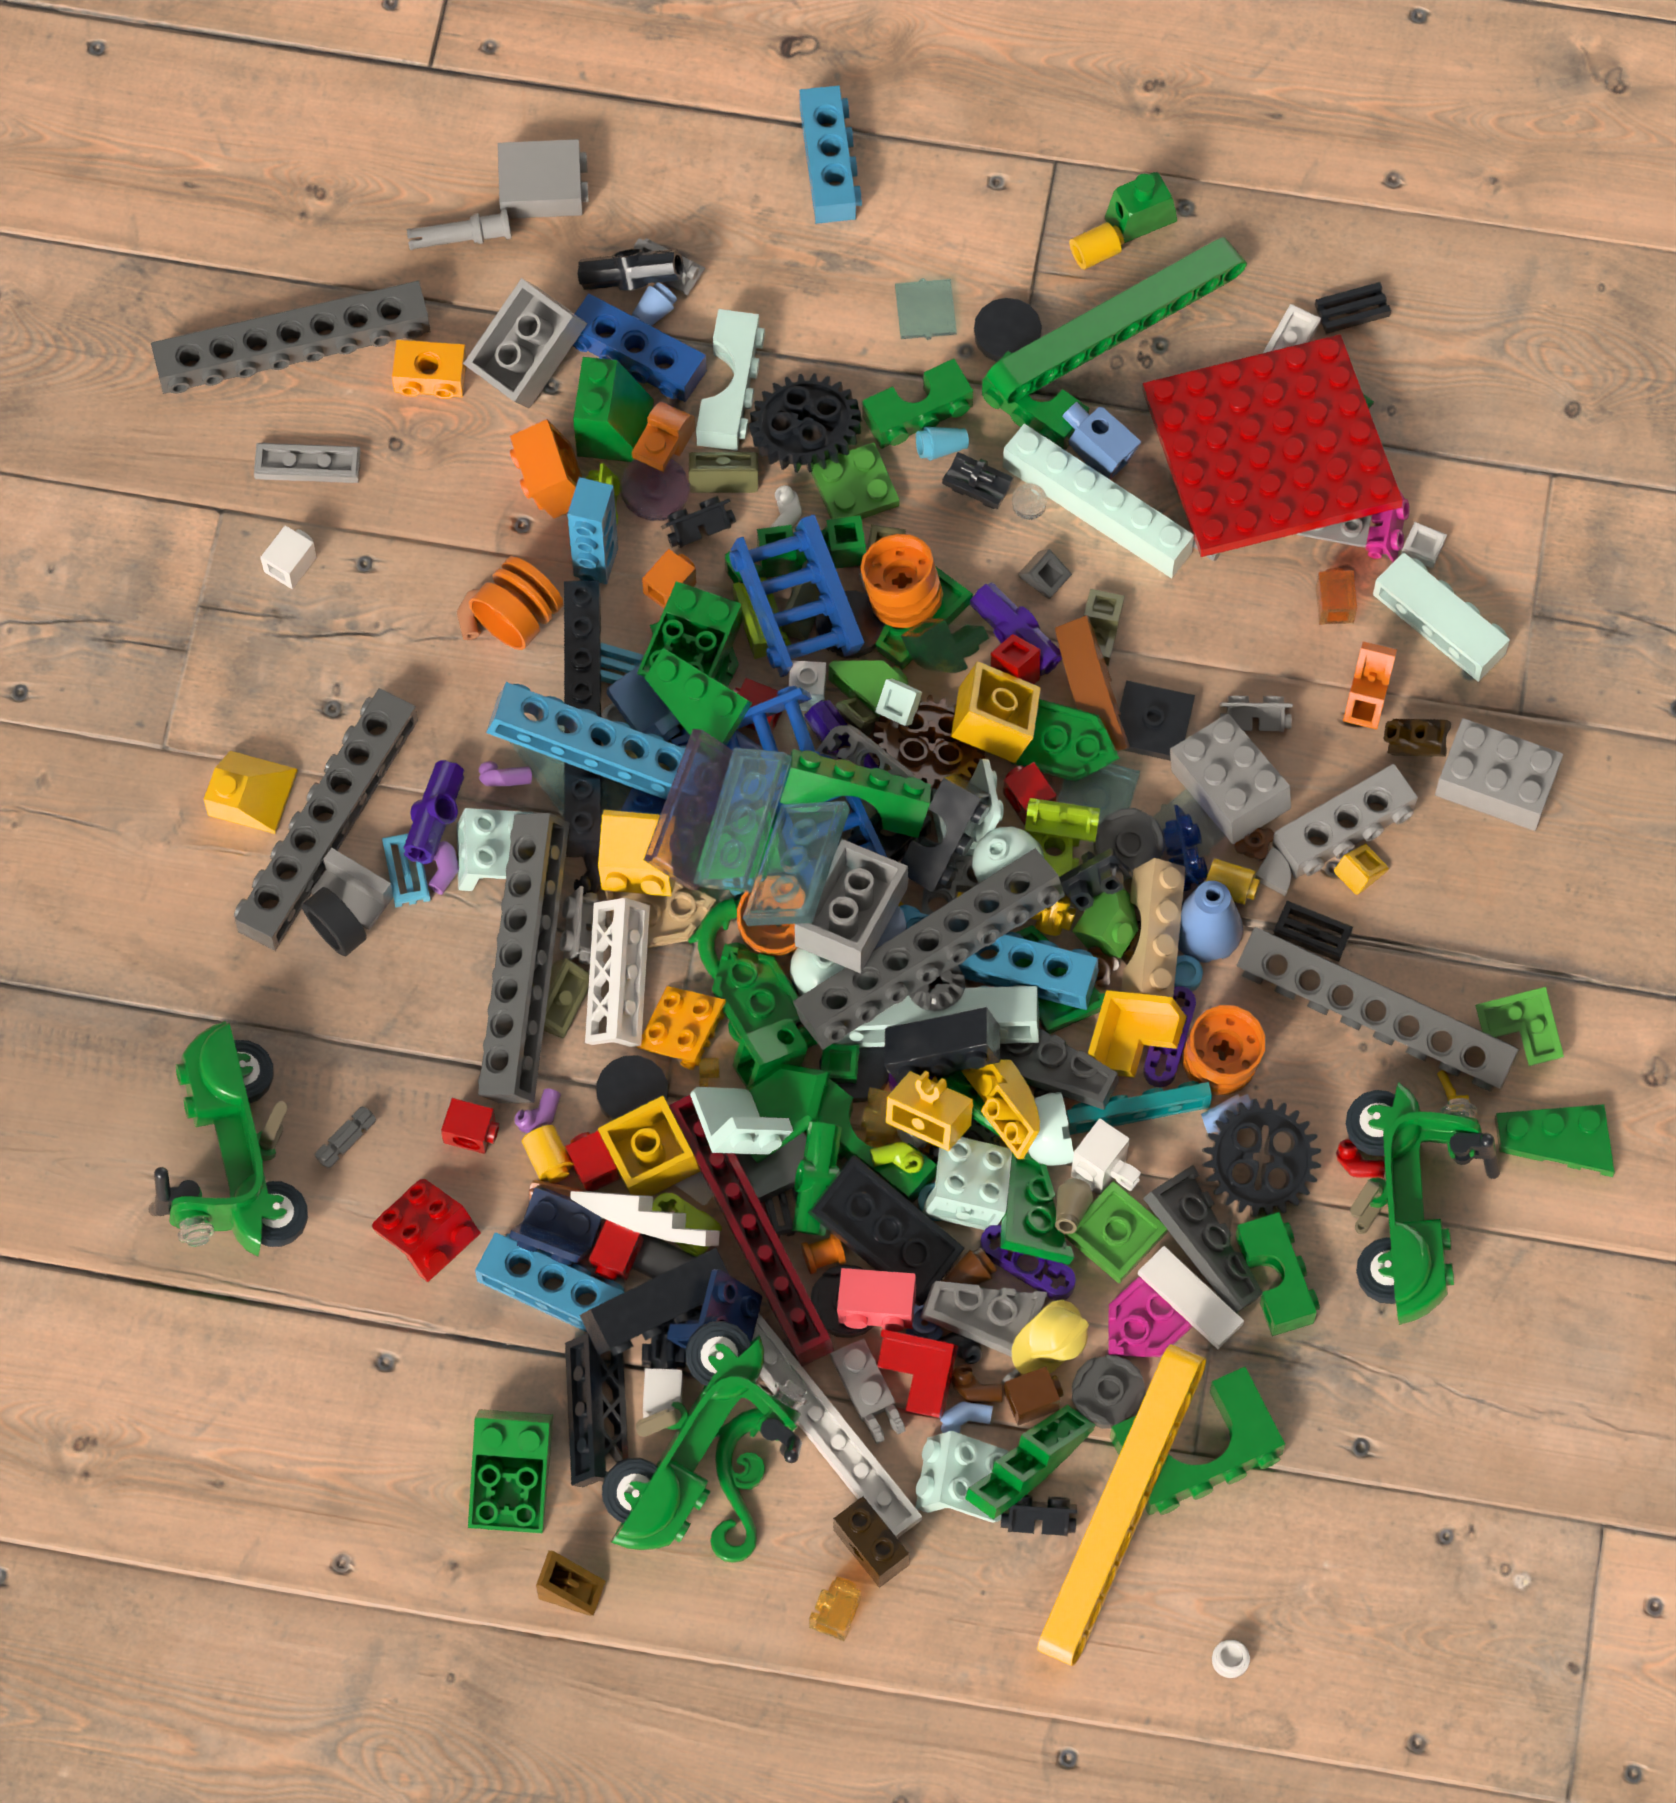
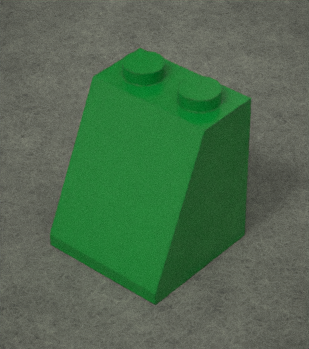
M582 357L573 417L577 457L642 463L632 458V451L648 424L647 417L654 407V399L617 360Z

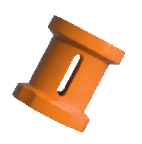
M832 1233L830 1238L812 1244L807 1242L801 1243L803 1257L810 1274H814L818 1268L838 1262L840 1265L846 1263L842 1244Z

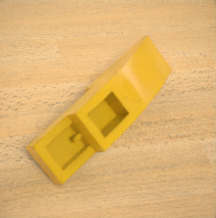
M1000 1060L999 1063L986 1065L980 1069L970 1068L961 1070L985 1102L981 1109L983 1115L1016 1158L1024 1159L1040 1131V1119L1034 1097L1012 1060Z

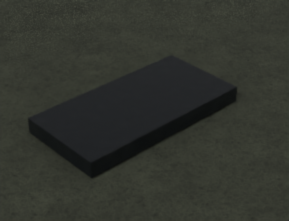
M855 1155L849 1157L807 1212L876 1271L914 1273L916 1276L915 1303L918 1306L924 1304L931 1285L935 1281L942 1280L965 1249Z

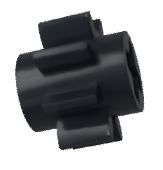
M658 1334L651 1338V1344H642V1366H649V1369L677 1370V1367L685 1368L686 1350L667 1339V1334Z

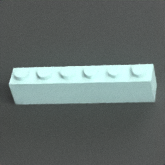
M1026 424L1022 425L1004 447V469L1171 579L1192 554L1194 534Z
M1016 985L1013 987L980 986L977 988H965L962 997L954 1005L937 1011L920 1008L908 995L902 1002L889 1007L878 1014L872 1021L864 1023L845 1035L842 1040L833 1044L884 1047L885 1028L984 1007L989 1009L1000 1025V1044L1039 1043L1037 986Z

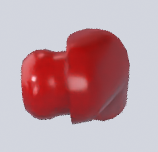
M1350 1139L1342 1140L1338 1144V1149L1336 1150L1337 1161L1349 1175L1356 1178H1384L1385 1160H1365Z

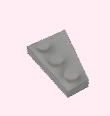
M935 1281L931 1285L920 1318L1012 1357V1346L1015 1337L1041 1311L1047 1292H1017L1011 1288L996 1290L980 1288L979 1285Z

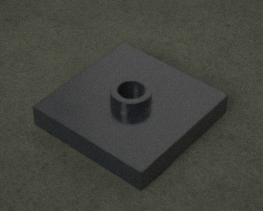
M1126 680L1119 709L1121 712L1119 718L1130 748L1123 751L1171 761L1170 748L1186 739L1195 695Z

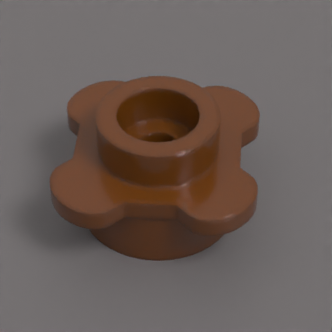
M1257 828L1254 832L1236 842L1234 848L1239 854H1244L1256 860H1264L1268 855L1269 843L1273 841L1274 831L1270 828ZM1255 838L1258 842L1254 844L1251 840Z
M1091 946L1087 951L1093 957L1098 958V964L1102 966V969H1099L1095 984L1099 987H1107L1111 983V974L1120 966L1119 959L1103 953L1098 946Z

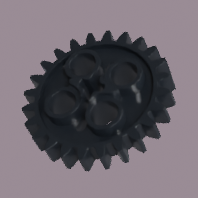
M813 373L809 381H805L804 376L799 374L797 382L794 383L789 377H785V386L781 387L774 382L772 384L774 392L763 391V401L754 402L755 411L750 412L751 423L749 424L753 445L758 447L761 457L768 455L769 464L772 465L779 460L781 470L786 469L789 464H793L795 473H798L801 466L806 465L810 473L813 471L814 464L817 463L821 468L826 469V460L830 459L835 463H839L838 453L849 455L848 445H856V435L861 434L860 423L862 418L858 400L852 398L850 389L843 391L842 382L839 381L831 386L830 376L825 377L822 382H818L815 373Z
M1251 1099L1250 1110H1247L1245 1105L1240 1102L1237 1103V1115L1230 1110H1225L1224 1115L1227 1122L1223 1123L1218 1120L1213 1122L1219 1132L1218 1134H1206V1137L1214 1143L1213 1147L1202 1148V1152L1211 1155V1160L1202 1163V1167L1213 1168L1214 1173L1206 1178V1182L1217 1181L1219 1183L1213 1191L1214 1195L1223 1192L1227 1193L1223 1203L1225 1206L1236 1200L1238 1201L1236 1212L1242 1213L1246 1206H1250L1251 1216L1256 1217L1260 1207H1263L1265 1215L1268 1216L1273 1213V1206H1276L1281 1213H1286V1201H1289L1294 1206H1298L1299 1200L1296 1196L1298 1192L1303 1195L1310 1194L1304 1184L1306 1181L1317 1182L1318 1180L1310 1174V1170L1321 1168V1164L1312 1161V1156L1320 1153L1321 1149L1310 1147V1142L1314 1141L1318 1136L1317 1134H1305L1304 1131L1308 1128L1310 1122L1305 1121L1298 1124L1296 1122L1300 1113L1298 1110L1286 1115V1103H1281L1276 1110H1273L1272 1099H1267L1263 1108H1260L1257 1099ZM1266 1125L1269 1130L1264 1154L1270 1156V1161L1262 1165L1261 1188L1256 1190L1254 1186L1259 1162L1253 1160V1154L1260 1153L1262 1127ZM1243 1127L1250 1128L1255 1134L1254 1143L1248 1148L1242 1147L1237 1141V1133ZM1279 1132L1286 1133L1291 1139L1290 1148L1284 1153L1278 1152L1273 1145L1274 1136ZM1238 1163L1245 1164L1250 1170V1177L1244 1184L1237 1183L1232 1177V1170ZM1275 1168L1281 1169L1286 1175V1182L1280 1189L1273 1188L1268 1181L1269 1173Z

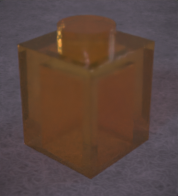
M1330 568L1319 572L1316 583L1319 625L1354 623L1357 611L1354 570L1344 571L1341 568Z

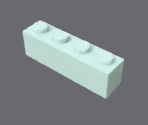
M1403 552L1376 579L1373 595L1476 681L1479 682L1506 655L1510 639L1499 625L1491 624L1484 619L1472 603L1464 602L1456 596L1448 583L1443 580L1438 581L1433 577L1420 560L1412 559Z

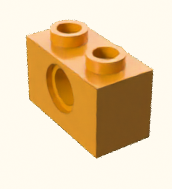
M396 340L392 371L394 392L405 396H417L419 394L435 395L442 399L463 397L466 366L463 363L467 359L465 344ZM426 369L436 370L432 374L422 373Z

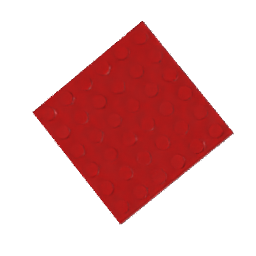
M1341 334L1142 383V391L1192 534H1194V540L1200 557L1402 508V496Z

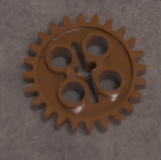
M928 695L926 702L920 700L911 725L904 726L880 715L879 721L875 723L872 741L910 770L915 778L922 780L924 783L931 784V791L932 789L938 790L943 778L952 774H956L970 782L980 759H985L986 751L951 737L956 704L949 708L946 706V698L943 697L938 704L934 703L932 695ZM873 753V758L879 759V757Z

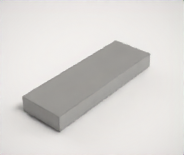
M256 443L255 479L358 483L361 450L360 447Z

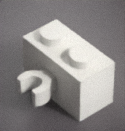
M1099 1118L1074 1151L1071 1177L1085 1181L1090 1185L1091 1190L1098 1195L1110 1185L1113 1179H1116L1127 1190L1132 1191L1140 1181L1138 1177L1141 1172L1126 1163L1130 1138Z

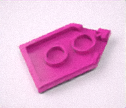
M1139 1276L1109 1304L1108 1355L1161 1357L1170 1344L1174 1345L1193 1326Z

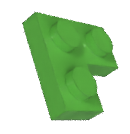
M1546 987L1475 1005L1483 1032L1495 1038L1520 1032L1529 1066L1564 1058Z

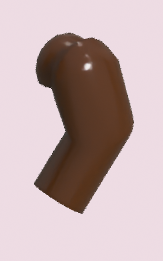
M959 1365L954 1369L951 1380L953 1387L966 1401L971 1403L1002 1402V1384H981L972 1374V1368L967 1365Z

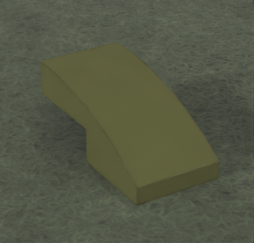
M1090 589L1084 616H1089L1106 666H1109L1125 596Z

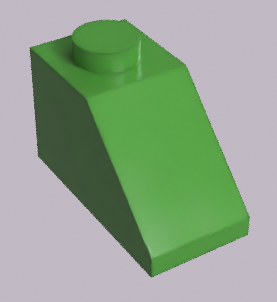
M883 660L833 661L829 664L828 680L849 699L857 697L878 717H880V714L875 711L886 679L893 678L909 686L906 675L895 666L891 668Z
M1123 887L1122 890L1115 894L1103 892L1094 897L1093 906L1085 910L1072 930L1087 949L1091 946H1098L1108 956L1122 957L1139 930L1134 904L1130 903L1131 895Z

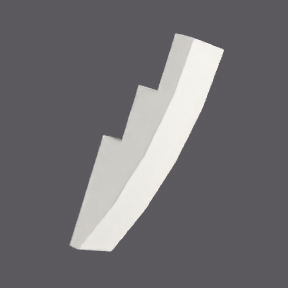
M571 1191L570 1199L600 1217L635 1232L672 1242L700 1246H719L720 1231L685 1228L686 1213L652 1211L653 1196Z

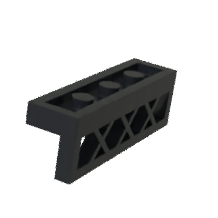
M588 1333L565 1343L571 1486L582 1488L598 1481L604 1482L605 1476L608 1473L605 1460L608 1452L616 1464L628 1458L623 1352L613 1356L610 1350L611 1364L607 1367L601 1355L598 1354ZM604 1381L612 1389L613 1399L610 1403L602 1393ZM606 1417L614 1425V1436L612 1438L604 1429V1419Z

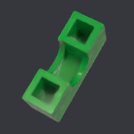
M1007 351L1001 359L1009 356L1012 353ZM986 376L982 379V396L991 407L1002 409L1010 415L1011 419L1019 427L1026 424L1064 450L1069 447L1068 441L1075 429L1062 417L1063 414L1076 402L1088 414L1090 411L1089 407L1063 389L1055 398L1047 402L1035 401L1028 395L1013 404H1008Z
M951 359L924 372L923 389L927 397L920 402L911 403L904 401L899 397L893 386L862 400V417L881 449L889 445H899L906 441L909 436L917 433V431H923L924 427H936L939 422L950 417H960L973 407V389L955 359Z
M861 515L826 520V527L821 532L835 568L861 566L863 555L866 553ZM792 525L757 529V547L794 536ZM797 549L760 561V566L765 569V578L778 577L801 570L803 563L807 559L804 551L800 552Z
M1278 1212L1239 1224L1235 1238L1249 1268L1268 1266L1275 1269L1282 1279V1283L1279 1286L1263 1291L1260 1300V1306L1272 1337L1314 1324L1316 1311L1320 1310V1305L1314 1289L1308 1290L1304 1279L1307 1276L1306 1266L1302 1256H1296L1291 1244L1295 1243V1239L1289 1222L1283 1223Z

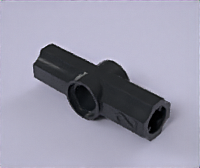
M628 249L619 251L612 256L581 259L578 262L577 276L579 284L582 285L584 290L618 287L619 290H634L648 285V283L680 280L683 277L684 264L678 249L643 252L642 249Z

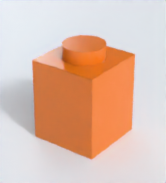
M668 549L642 578L643 594L665 608L676 581L692 587L696 585V568L694 563L684 554L677 555Z

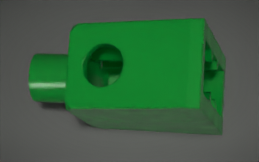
M1153 172L1150 174H1140L1134 181L1117 187L1111 197L1105 214V220L1112 227L1116 225L1120 229L1124 243H1127L1177 222V215L1171 193L1160 174Z
M785 1018L741 1036L732 1066L744 1086L748 1088L780 1064L801 1067L807 1049L818 1043L805 1026L798 1029L792 1019Z

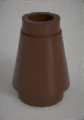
M979 1247L973 1252L969 1250L941 1282L981 1285L991 1280L992 1277L990 1275L996 1272L997 1269L986 1253Z

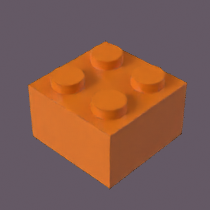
M548 419L510 435L514 448L510 450V455L515 466L518 469L521 468L524 478L520 480V485L525 496L528 499L533 498L540 511L544 509L553 519L568 513L579 477L583 478L572 444Z

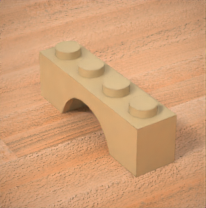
M1153 858L1133 869L1130 903L1135 904L1140 911L1141 932L1135 953L1123 969L1121 992L1173 998L1186 867Z

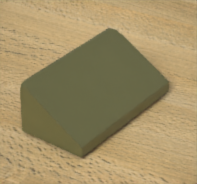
M689 453V491L692 493L757 492L758 453Z
M807 560L803 563L801 569L806 568V565L808 564ZM809 581L794 586L785 610L819 600L821 595L816 583L812 584ZM816 616L782 626V632H785L787 636L807 640Z
M567 958L555 961L551 968L544 1023L545 1032L560 1038H565L589 988V972Z

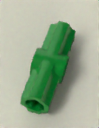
M809 1122L804 1157L799 1162L795 1175V1191L798 1192L792 1231L825 1236L826 1228L807 1212L839 1172V1167L836 1166L842 1131L840 1126L829 1123Z

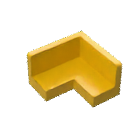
M1106 990L1088 1055L1117 1072L1118 1076L1135 1078L1144 1045L1178 1048L1186 1015L1172 997Z

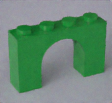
M1246 1367L1213 1380L1210 1387V1394L1229 1431L1230 1444L1228 1448L1216 1460L1202 1465L1182 1463L1168 1453L1145 1506L1148 1515L1158 1511L1160 1515L1170 1513L1180 1506L1179 1502L1191 1496L1194 1500L1205 1497L1214 1490L1213 1486L1224 1481L1227 1484H1233L1246 1477V1471L1260 1466L1261 1469H1266L1281 1460L1280 1456L1283 1455L1285 1442ZM1136 1416L1111 1427L1110 1439L1118 1455H1120Z

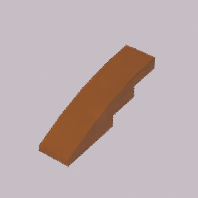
M1086 615L1055 627L1062 660L1077 709L1100 716L1117 752L1130 748L1119 718L1121 712L1110 685L1112 679L1089 616Z

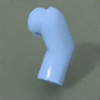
M965 1401L959 1402L943 1412L942 1419L940 1418L942 1433L949 1431L960 1433L961 1425L968 1421L990 1424L993 1406Z

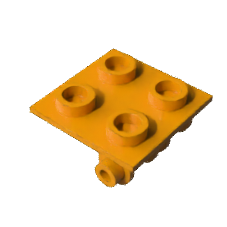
M666 986L642 1034L641 1046H636L637 1049L682 1059L680 1064L684 1068L694 1070L695 1066L701 1064V1057L705 1051L703 1047H709L711 1044L708 1038H714V1031L719 1021L724 1018L722 1009L726 1000Z

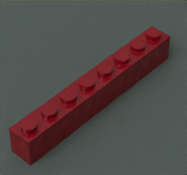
M691 1095L668 1105L694 1154L702 1176L799 1364L803 1367L833 1352L834 1348L831 1338L735 1153H712Z

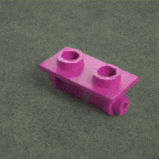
M1401 491L1400 494L1403 499L1402 508L1371 516L1373 524L1382 523V526L1369 527L1365 549L1371 558L1379 559L1382 554H1387L1393 563L1398 557L1399 550L1403 549L1404 534L1402 530L1404 520H1407L1409 517L1410 506Z

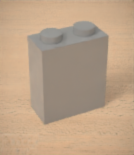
M579 139L498 143L500 211L507 209L509 219L582 215V202H589L588 182H581V173H587V153L580 152Z

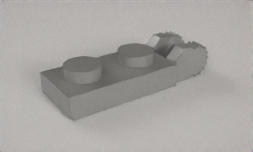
M863 1338L830 1353L831 1360L861 1421H865L875 1443L878 1444L884 1441L883 1430L874 1417L883 1412H886L891 1427L897 1434L905 1432L903 1421L895 1407V1400L877 1367L865 1339Z

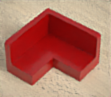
M882 1329L880 1337H883L877 1367L913 1375L906 1411L942 1419L943 1412L946 1409L958 1346Z

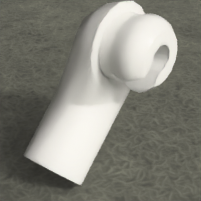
M783 485L775 492L780 515L770 527L792 525L793 527L802 514L797 493L790 486Z

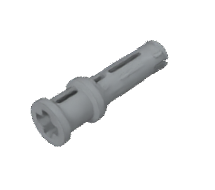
M502 209L499 214L480 216L479 213L470 216V220L407 229L408 239L422 237V239L409 240L410 251L474 240V243L483 244L486 239L505 237L507 240L512 239L507 209Z

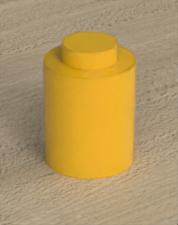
M1105 222L1071 238L1069 244L1077 264L1081 269L1086 270L1121 253V245L1124 244V238L1116 225L1112 227L1110 223Z
M1216 858L1212 862L1206 880L1218 881L1228 888L1234 902L1245 905L1247 898L1255 899L1260 883L1259 879L1254 878L1256 871Z
M554 1125L539 1127L523 1137L522 1144L541 1181H549V1183L554 1184L568 1177V1171L572 1168L573 1163Z

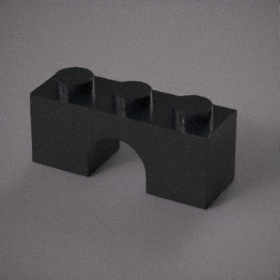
M956 774L943 778L928 809L938 814L944 820L946 825L945 838L941 843H935L924 836L911 841L900 862L908 866L909 879L931 892L942 889L944 886L948 887L952 883L958 871L954 866L959 856H964L973 843L974 838L970 835L975 825H980L989 812L990 807L986 804L991 794Z

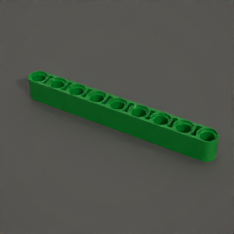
M1221 237L1001 359L990 368L986 378L1008 404H1013L1231 282L1245 270L1247 262L1225 237Z

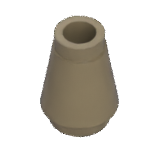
M1076 1178L1068 1179L1057 1190L1055 1226L1062 1233L1072 1234L1076 1232L1077 1227L1093 1201L1091 1187L1083 1180Z

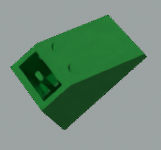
M676 581L637 674L645 677L661 650L665 648L714 679L728 656L742 624V604Z
M478 1410L474 1420L468 1528L543 1533L551 1456L553 1414Z

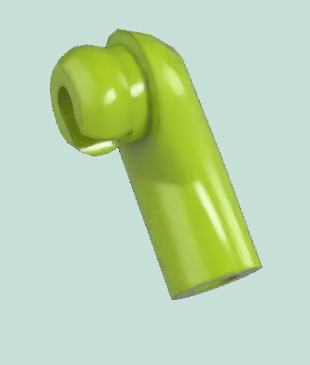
M896 1142L870 1149L874 1167L892 1162L908 1173H917L924 1164L922 1154L905 1142Z

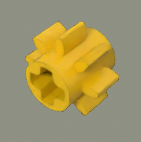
M1065 895L1053 906L1045 908L1031 917V919L1037 920L1035 927L1039 931L1053 936L1060 935L1062 928L1070 930L1076 913V909L1070 907V898Z

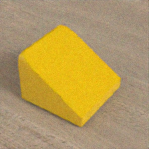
M1365 843L1345 854L1335 867L1334 872L1354 894L1358 895L1389 870V867Z

